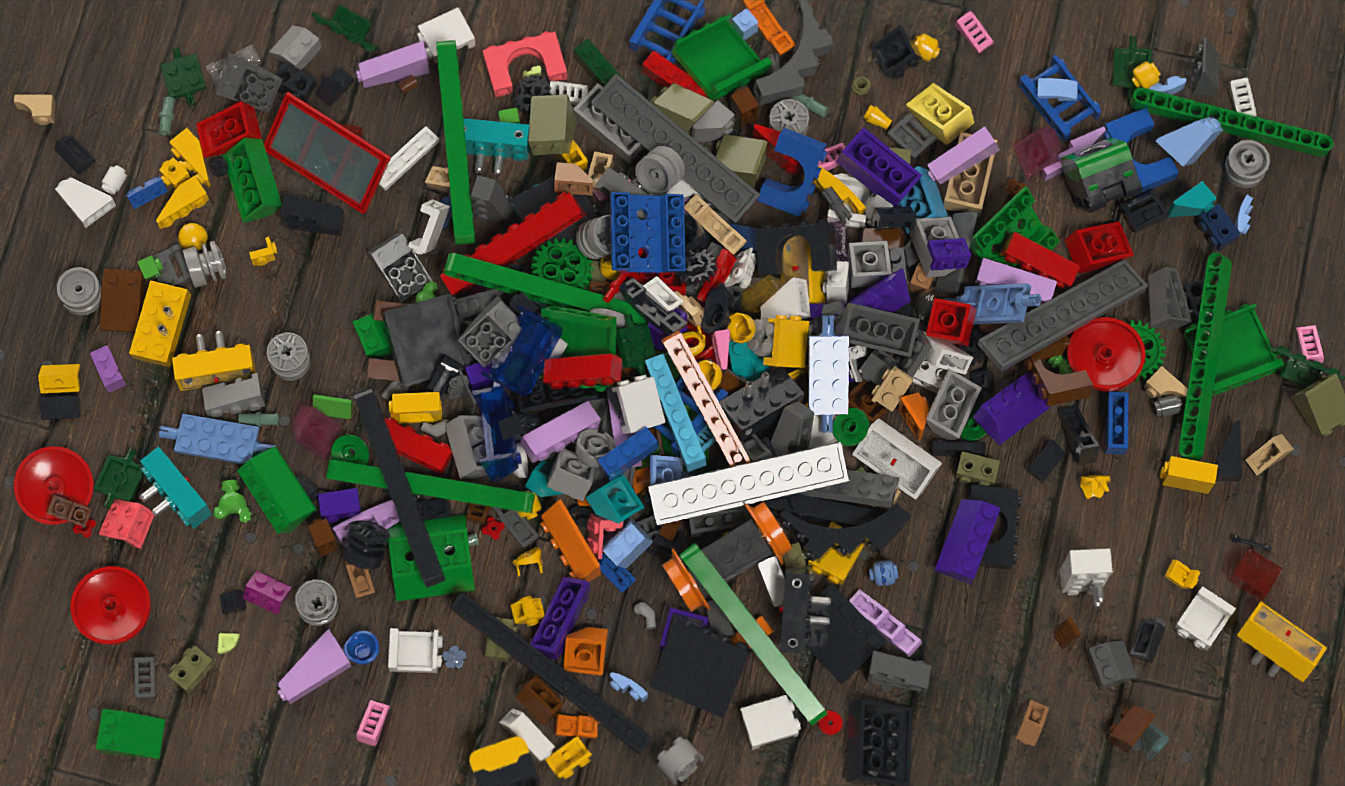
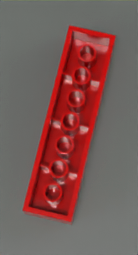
M564 192L556 197L557 201L554 203H546L540 207L541 211L537 214L531 213L527 215L521 224H513L507 229V233L504 235L500 233L494 236L490 244H482L475 249L476 252L470 256L467 254L465 256L506 267L587 214L575 195ZM444 273L440 275L451 295L459 297L477 285L449 277Z

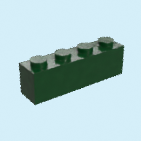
M586 39L573 49L574 59L596 84L599 83L602 87H605L615 74L624 80L589 39Z

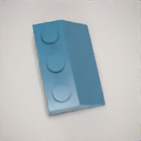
M919 166L915 169L922 174V177L897 207L911 206L917 215L916 219L948 217L937 185L928 174L930 170ZM905 227L907 234H910L911 230Z

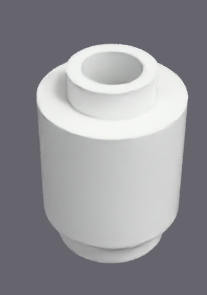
M117 165L110 167L101 182L103 184L101 188L115 195L127 177L125 170Z

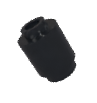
M297 476V480L312 503L318 499V494H320V488L306 476Z

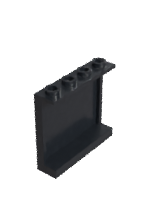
M555 176L510 199L522 222H524V218L531 213L535 215L540 212V207L546 203L552 204L557 201L556 197L562 193L554 192ZM573 194L587 215L548 239L552 244H554L555 238L559 243L564 238L565 243L572 239V245H575L577 243L576 233L579 226L585 221L598 218L597 215L600 213L595 204H590L588 200L591 197L590 195ZM545 241L541 245L546 246L547 241ZM541 245L537 246V247H536V250L541 251V250H540V246H541ZM552 255V258L560 259L558 255Z
M451 294L381 312L401 387L411 386L412 384L432 379L436 372V366L444 354L461 363V371L472 364L470 353H467L466 348L458 341L462 335L460 329L462 321L460 316L456 314L457 302Z
M678 619L650 687L724 718L752 649L748 648L749 645L744 642L738 641L736 643L731 641L730 637L725 634L719 633L717 635L712 633V629L702 625L698 627L690 619Z

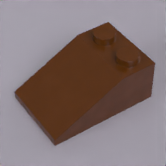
M104 269L101 288L100 330L136 332L142 311L146 282L142 271Z
M864 379L848 394V408H857L863 411L869 419L870 428L878 418L882 420L890 410L877 401L875 403L871 401L874 397L872 392L877 385L872 381L869 382Z

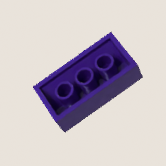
M864 127L836 160V163L874 194L888 201L893 207H897L922 177V174Z
M900 268L849 298L847 305L852 303L892 313L910 303L904 269Z
M1028 371L984 403L973 418L1000 446L1046 412L1050 406L1047 407L1044 400H1041L1039 390L1032 383L1031 374Z
M962 499L934 571L972 585L1001 508L984 501Z
M567 577L562 578L530 643L549 659L557 660L562 653V648L566 642V635L571 634L581 609L588 599L591 591L589 582Z

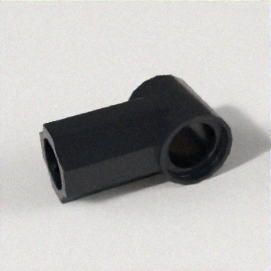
M444 354L438 362L436 372L427 388L433 392H439L440 396H442L450 380L460 370L461 363Z

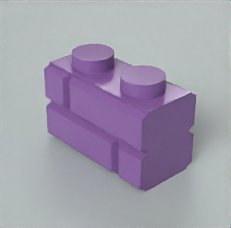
M108 346L90 353L108 393L126 385Z

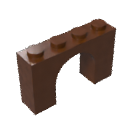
M376 300L373 320L383 321L381 312L409 304ZM368 358L366 378L399 381L394 361Z
M1067 335L1023 359L1025 369L1031 374L1032 383L1037 386L1041 400H1044L1047 407L1088 398L1091 395L1093 384L1086 370L1060 375L1050 372L1042 364V361L1047 358L1067 354V348L1070 345V339Z

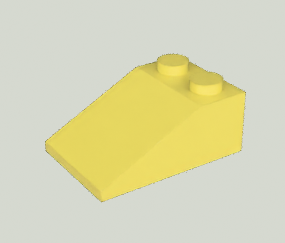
M934 83L906 104V107L946 145L974 124L971 108Z

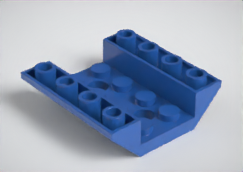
M610 192L612 270L623 273L686 271L684 194L650 196L630 195V193ZM638 210H642L645 213L644 220L638 218ZM640 248H643L646 252L644 259L638 255Z

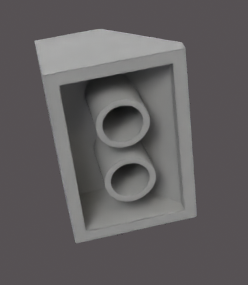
M951 217L915 219L914 229L911 230L910 237L926 277H942L956 270L932 271L930 269L932 258L927 248L929 240L959 238Z
M948 369L925 420L931 430L948 441L959 439L981 387Z
M458 416L445 424L460 479H475L503 470L488 416Z

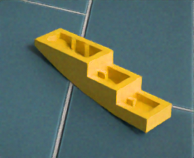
M822 168L819 178L814 180V184L821 194L825 189L831 187L839 199L844 201V205L848 204L855 214L864 215L866 207L858 197L838 178Z

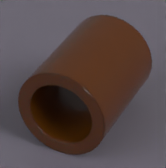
M410 75L397 83L401 92L406 94L416 88L418 83L414 76Z

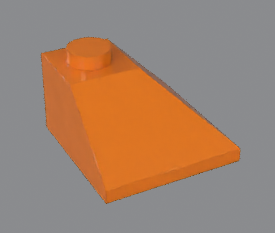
M919 393L901 397L897 409L917 441L922 438L929 410L928 401L924 396L921 397Z
M587 627L566 635L563 670L603 675L608 629Z

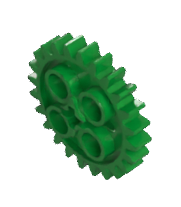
M555 238L554 244L548 240L546 246H540L541 251L536 250V256H533L531 269L534 271H532L531 275L583 290L585 289L584 286H589L590 282L588 280H591L593 276L590 273H593L594 270L593 267H590L593 264V260H588L589 258L582 254L577 243L572 245V239L565 243V239L562 238L561 243H559ZM552 255H558L560 259H554ZM574 260L578 262V265H572L570 261ZM550 271L553 272L555 275L548 276L546 272ZM570 277L573 282H567L564 278Z
M1131 320L1130 326L1137 331L1143 343L1150 344L1153 347L1150 350H1145V356H1150L1151 358L1145 357L1142 371L1136 379V382H1138L1139 377H1142L1145 381L1147 374L1152 377L1153 370L1156 372L1159 370L1157 365L1163 366L1164 364L1161 359L1166 358V354L1162 353L1166 351V346L1161 345L1164 344L1165 340L1159 339L1161 337L1160 332L1155 334L1156 328L1148 329L1149 323L1142 326L1139 320L1138 324L1135 325L1134 321Z

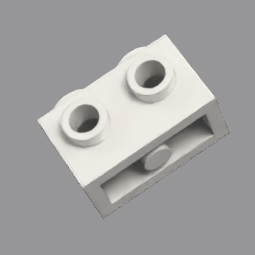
M837 261V271L825 272V281L827 282L823 284V293H827V304L841 300L844 305H847L850 283L849 262Z
M925 358L915 373L912 383L937 394L948 370L935 367Z

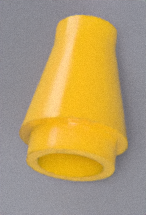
M870 105L863 117L867 120L866 122L882 127L887 130L892 122L877 106L873 107L872 105Z

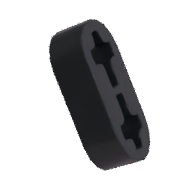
M575 506L569 511L576 526L586 529L590 513H595L594 510ZM580 512L581 516L586 518L580 517L578 520H575L573 514Z

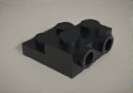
M901 25L871 46L886 76L892 79L903 77L905 70L909 67L914 68L918 66L919 60L923 58L917 46L910 40L904 27Z

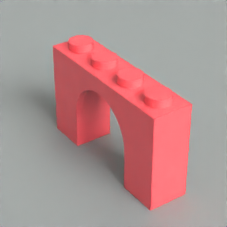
M544 32L540 36H529L521 41H509L504 45L490 46L483 50V57L495 98L513 92L508 67L513 59L521 55H533L541 60L545 67L549 84L550 81L567 79L566 67L555 32Z

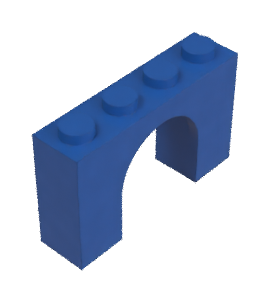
M1144 108L1105 124L1106 130L1103 138L1104 140L1115 138L1128 143L1131 139L1152 131L1154 122L1147 108ZM1171 156L1152 164H1140L1133 160L1143 192L1176 180L1179 173Z
M784 128L779 135L774 151L790 156L800 162L805 172L804 182L796 186H787L767 178L762 185L760 197L757 201L798 217L801 216L803 211L807 212L810 204L807 201L808 197L813 195L816 187L813 184L814 180L819 178L822 168H819V165L825 161L828 153L825 151L827 144Z

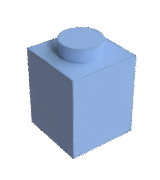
M748 9L732 18L733 28L744 40L758 31V21Z

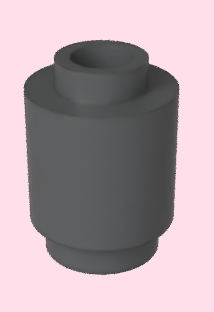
M1176 395L1156 399L1155 402H1152L1154 415L1163 418L1180 413V409H1182L1181 399L1177 398Z

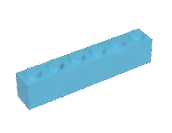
M664 354L645 360L646 370L649 377H654L662 410L687 471L706 466L705 455Z

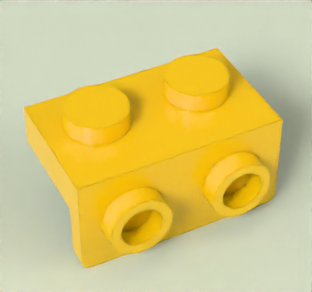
M577 736L546 758L545 761L558 779L563 777L566 780L574 774V768L577 766L582 768L591 761L589 757L592 754Z

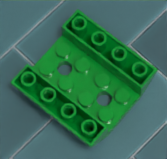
M1026 186L972 237L970 248L980 264L982 259L986 258L1022 270L1020 268L1021 265L1009 263L1004 260L1003 256L999 255L1009 233L1016 232L1049 250H1052L1060 242L1052 228L1042 225L1031 206L1035 199ZM1021 219V225L1017 227L1018 220ZM995 244L996 248L994 252L991 253L992 246Z
M466 515L424 520L446 581L429 588L423 582L415 559L413 561L405 559V555L408 552H412L402 523L394 524L388 528L390 533L388 542L397 602L475 591ZM448 546L455 548V553L451 556L444 553L445 548Z

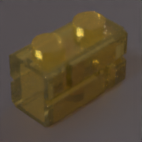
M768 275L763 280L758 281L741 292L743 294L742 304L745 310L756 314L761 311L760 307L784 286L781 279Z

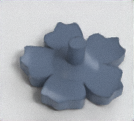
M454 645L449 648V652L444 651L442 654L444 661H447L445 666L448 669H454L455 666L457 669L462 668L464 664L463 659L467 658L466 652H463V650L459 651L458 646Z

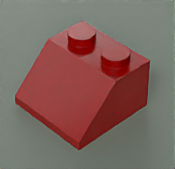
M934 298L926 336L950 344L968 347L977 309L971 304Z

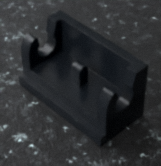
M911 206L876 207L874 209L872 227L876 231H881L882 227H906L909 230H913L917 215Z

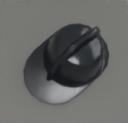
M723 289L713 290L706 299L701 324L702 329L706 333L710 334L715 331L726 330L731 320L729 317L732 314L727 308L728 296Z

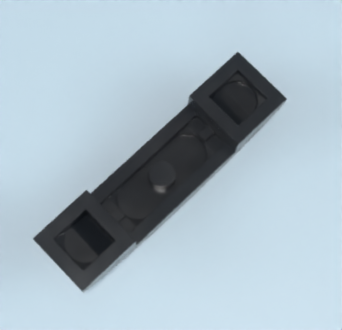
M634 278L619 287L620 292L632 308L659 330L673 334L687 326L688 322L677 313H668L646 294V288Z

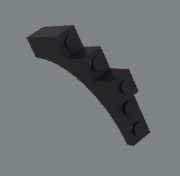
M897 503L885 514L873 521L848 528H826L813 525L797 518L787 510H784L779 517L780 524L784 529L793 531L796 534L795 537L801 543H807L804 546L805 556L810 561H816L818 564L833 547L836 548L835 551L841 557L846 556L850 559L864 542L868 550L880 555L911 519V515Z

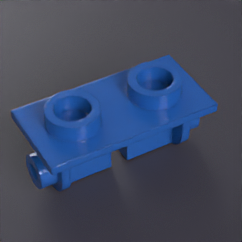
M160 176L157 178L153 177V179L145 182V187L143 188L138 186L129 190L126 196L134 209L168 192Z
M606 554L602 555V559L598 562L601 572L623 593L636 579L626 568L617 566Z

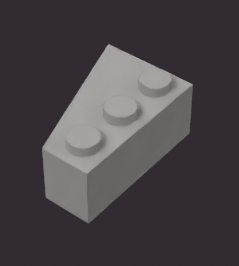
M258 373L252 374L251 379L242 381V378L235 379L236 383L226 385L223 382L202 388L207 415L219 417L223 413L238 414L242 410L256 411L264 407L263 386Z

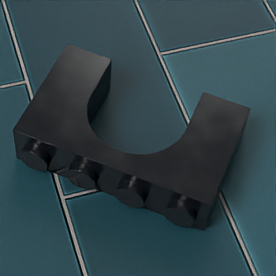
M818 220L816 224L810 225V222H799L798 226H792L791 223L780 224V228H774V225H765L763 229L756 230L758 276L783 275V248L788 240L798 235L804 237L811 247L812 271H837L835 224L828 223V220Z
M971 485L969 500L984 501L1000 507L998 515L1004 521L1006 528L1005 536L995 543H987L979 567L1011 570L1013 564H1016L1017 553H1014V545H1018L1019 536L1015 534L1016 526L1019 527L1020 515H1017V508L1021 507V496H1018L1019 490Z

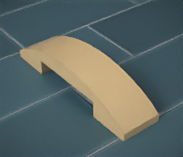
M697 194L684 206V209L733 255L747 242Z

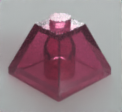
M1043 127L1013 145L1027 179L1042 171L1043 168L1055 163L1061 148L1055 129Z
M300 406L292 422L294 441L322 460H325L341 425L316 408Z

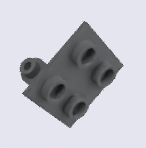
M459 370L457 377L452 378L449 382L447 397L451 400L461 397L469 415L473 416L477 398L475 393L471 392L468 387L469 380L467 376H463L461 370Z

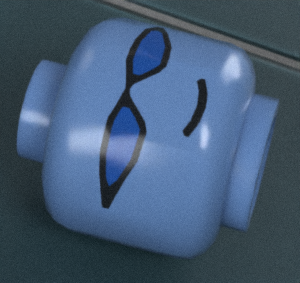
M890 559L875 561L873 568L869 569L871 581L875 580L877 586L892 585L895 583V579H898L896 563L893 564Z

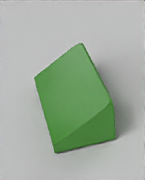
M313 395L314 414L351 419L353 412L351 400Z

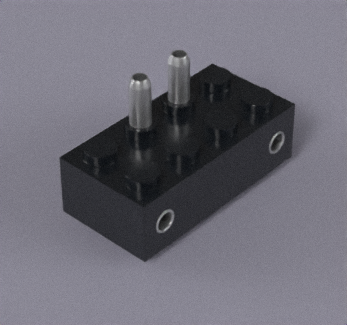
M778 367L770 373L764 372L761 378L754 382H747L746 387L721 400L719 404L741 442L779 420L784 407L797 401L803 403L804 392L782 367Z
M786 567L783 607H779V611L783 612L780 652L804 654V649L809 648L810 633H806V629H810V624H829L830 619L828 617L807 614V609H811L812 604H831V598L817 597L809 594V589H813L814 574H810V569Z

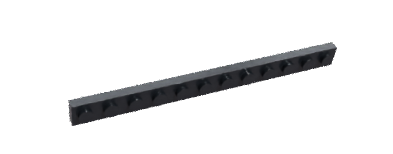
M463 592L450 606L449 609L636 753L640 754L652 739L651 736Z

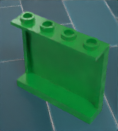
M732 14L725 17L721 16L712 24L707 23L702 29L692 31L685 38H678L674 42L675 46L671 52L713 102L766 74L773 63L769 57L761 60L729 23L733 16Z
M1245 304L1239 307L1237 311L1232 312L1229 310L1225 312L1212 397L1279 372L1284 367L1282 358L1277 359L1276 354L1270 352L1272 346L1255 312L1256 304ZM1196 323L1186 327L1183 334L1192 358L1198 326Z
M558 306L541 309V316L548 318V328L568 344L561 358L603 354L616 355L617 317ZM615 382L612 385H602L599 383L593 388L596 391H606L607 387L615 386ZM579 385L580 388H591L589 386Z

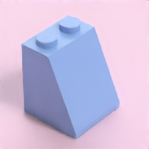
M1208 117L1158 138L1156 142L1184 167L1193 164L1223 129L1215 118Z
M630 516L623 521V528H616V531H608L603 536V552L617 566L627 569L654 540Z

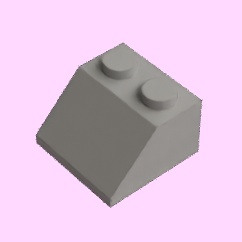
M293 25L269 51V54L281 63L285 62L303 70L322 47L317 36L306 28Z
M717 100L693 126L691 137L697 142L722 140L724 134L730 135L733 132L735 114Z
M887 241L849 243L847 256L851 288L870 287L892 274Z
M563 449L556 456L547 487L583 501L592 485L595 468L584 465L579 461L576 453Z

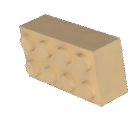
M961 132L958 144L973 134ZM994 154L949 179L944 200L946 210L959 213L975 211L978 212L977 217H980Z

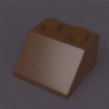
M1133 705L1131 709L1126 707L1120 715L1122 718L1119 724L1114 723L1108 732L1111 735L1108 737V740L1127 754L1156 715L1136 705Z

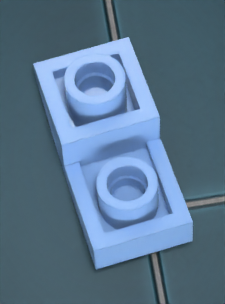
M1173 76L1167 78L1165 85L1156 83L1149 89L1173 95L1184 88L1186 78Z
M1038 78L1039 99L1077 100V81Z
M1248 195L1243 200L1235 221V227L1240 232V235L1241 233L1245 235L1250 227L1248 221L1251 217L1248 214L1253 207L1250 205L1253 198Z
M613 672L609 675L611 680L609 683L616 691L620 690L624 693L627 689H630L629 694L636 701L639 699L641 702H644L648 698V693L631 679Z

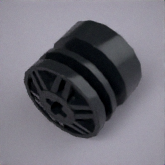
M684 214L685 254L688 255L689 250L696 252L697 248L700 249V252L704 249L707 250L710 245L708 232L692 216Z
M365 520L353 521L350 523L349 532L347 533L348 540L344 543L341 556L347 563L358 568L377 569L382 564L384 549L387 547L390 533L386 528L374 522Z

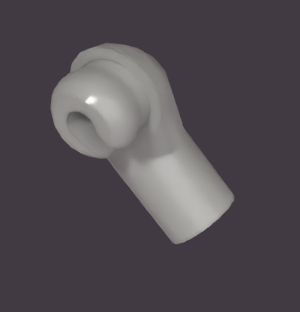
M393 381L380 396L384 400L389 401L392 394L405 393L408 391L409 386L401 387L399 381Z
M443 419L435 425L424 422L421 431L439 437L447 432L445 424L449 421Z
M644 602L636 604L634 611L636 614H642L646 617L647 629L656 628L655 611Z

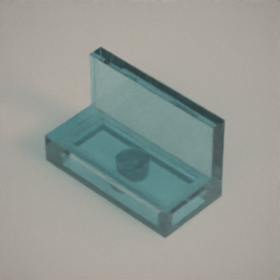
M1153 723L1143 732L1145 736L1155 743L1145 755L1150 760L1156 756L1170 739Z

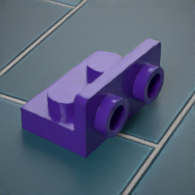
M964 238L929 240L927 243V248L932 258L930 265L932 271L967 267L971 253Z

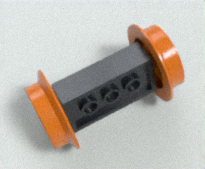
M764 502L754 508L744 504L751 519L701 549L702 553L725 582L766 558L772 552L779 563L783 565V555L793 549ZM671 549L672 559L662 565L690 611L692 612L700 606L710 610L709 605L696 585L700 587L704 595L708 594L707 590L688 566L689 572L686 570L675 550Z

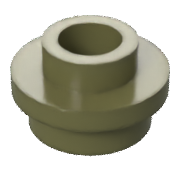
M857 77L854 79L852 89L856 94L865 95L870 91L871 84L867 78ZM858 85H864V88L860 89Z

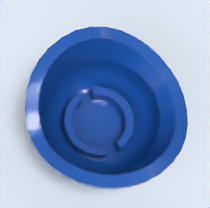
M358 631L347 640L344 645V652L349 660L359 665H365L374 661L378 656L379 643L371 632Z

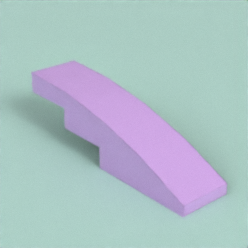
M1105 127L1070 141L1069 150L1057 154L1055 164L1043 168L1041 176L1044 182L1064 172L1060 162L1061 157L1098 143L1103 138L1106 130Z
M393 500L361 512L332 529L340 544L344 546L345 541L348 540L347 533L349 532L350 523L353 521H370L388 529L398 523L400 518Z
M859 589L849 600L885 639L908 657L921 645V639L907 630L904 624L890 615L886 608Z

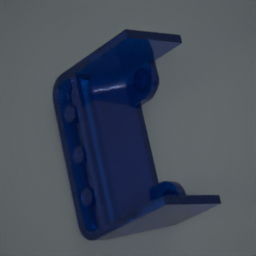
M518 305L517 308L523 312L518 318L519 327L522 329L504 363L500 361L493 364L490 374L482 371L481 375L508 390L527 396L532 391L544 369L545 359L550 358L561 338L563 328L535 312Z
M503 385L472 391V395L482 414L487 458L480 459V463L491 482L500 481L519 469V464H522L520 452L517 453L516 440H503L498 421L513 416L512 411H515L514 401L509 399Z

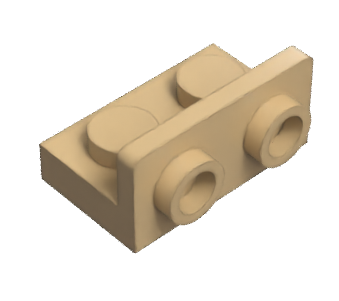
M678 291L674 292L683 300V304L677 308L687 313V320L696 329L698 325L701 329L704 308L693 297L688 298L686 295L682 296Z
M896 366L892 370L887 369L882 377L884 380L883 384L875 387L872 392L874 397L871 400L874 403L877 401L892 412L914 380V378Z

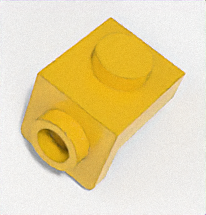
M266 237L268 248L249 252L253 266H263L270 261L276 260L274 253H278L275 242H271L269 237Z
M1172 560L1164 577L1181 589H1192L1198 582L1200 571L1191 570L1180 561Z

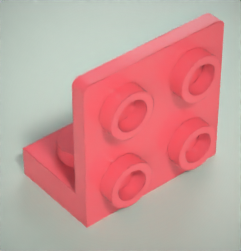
M114 500L111 509L108 510L99 535L123 540L131 546L141 549L154 515L150 509L142 504Z
M590 513V519L587 520L589 538L586 539V542L597 559H602L604 528L605 531H616V528H623V521L618 524L596 515V513Z

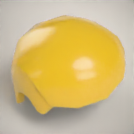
M188 223L180 229L177 240L184 249L196 247L197 250H201L202 244H206L208 236L206 229L201 225Z
M735 313L729 317L731 321L727 329H730V338L734 342L744 344L754 337L756 332L755 321L749 315Z
M703 360L698 365L713 391L721 383L723 374L716 363Z

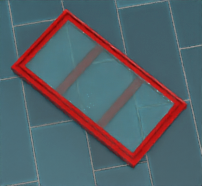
M289 92L285 94L264 143L265 151L362 214L367 212L391 160V156Z

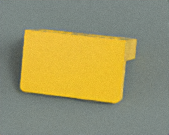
M80 364L41 366L38 375L40 393L79 392Z

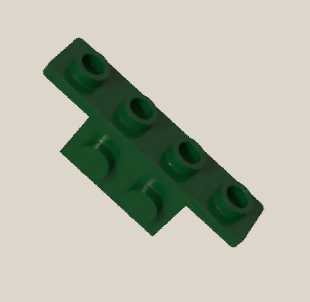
M339 4L332 20L318 12H312L311 16L316 18L315 22L318 24L330 26L331 31L339 35L341 33L346 35V39L352 43L358 42L362 44V48L366 51H379V46L365 39L373 24L369 19Z
M1286 347L1271 348L1270 352L1286 358L1280 377L1302 387H1308L1321 379L1322 375L1337 374L1340 381L1345 379V376L1340 375L1339 370L1334 368L1326 369L1321 362L1314 360L1310 362L1302 354L1296 353L1294 355L1289 353L1290 349Z

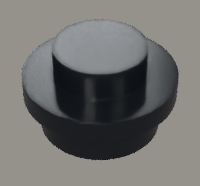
M222 158L214 159L210 164L211 173L216 177L224 176L229 168L227 161Z

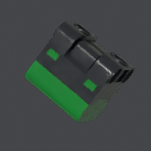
M1109 138L1060 158L1072 202L1079 210L1091 213L1106 207V202L1116 198L1127 199L1143 192L1129 147L1125 141Z

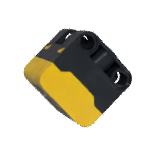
M513 737L479 749L470 756V763L478 786H540L528 746L522 737Z

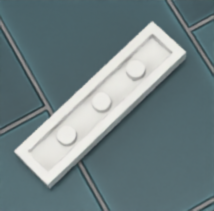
M425 126L391 158L379 186L386 191L439 142V138Z

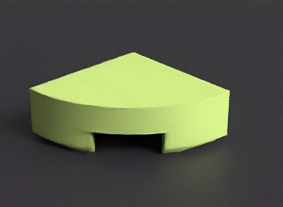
M532 67L529 72L525 70L523 72V81L526 75L529 78L531 74H534L536 77L538 75L541 76V67Z
M219 633L218 654L231 651L237 645L240 635Z

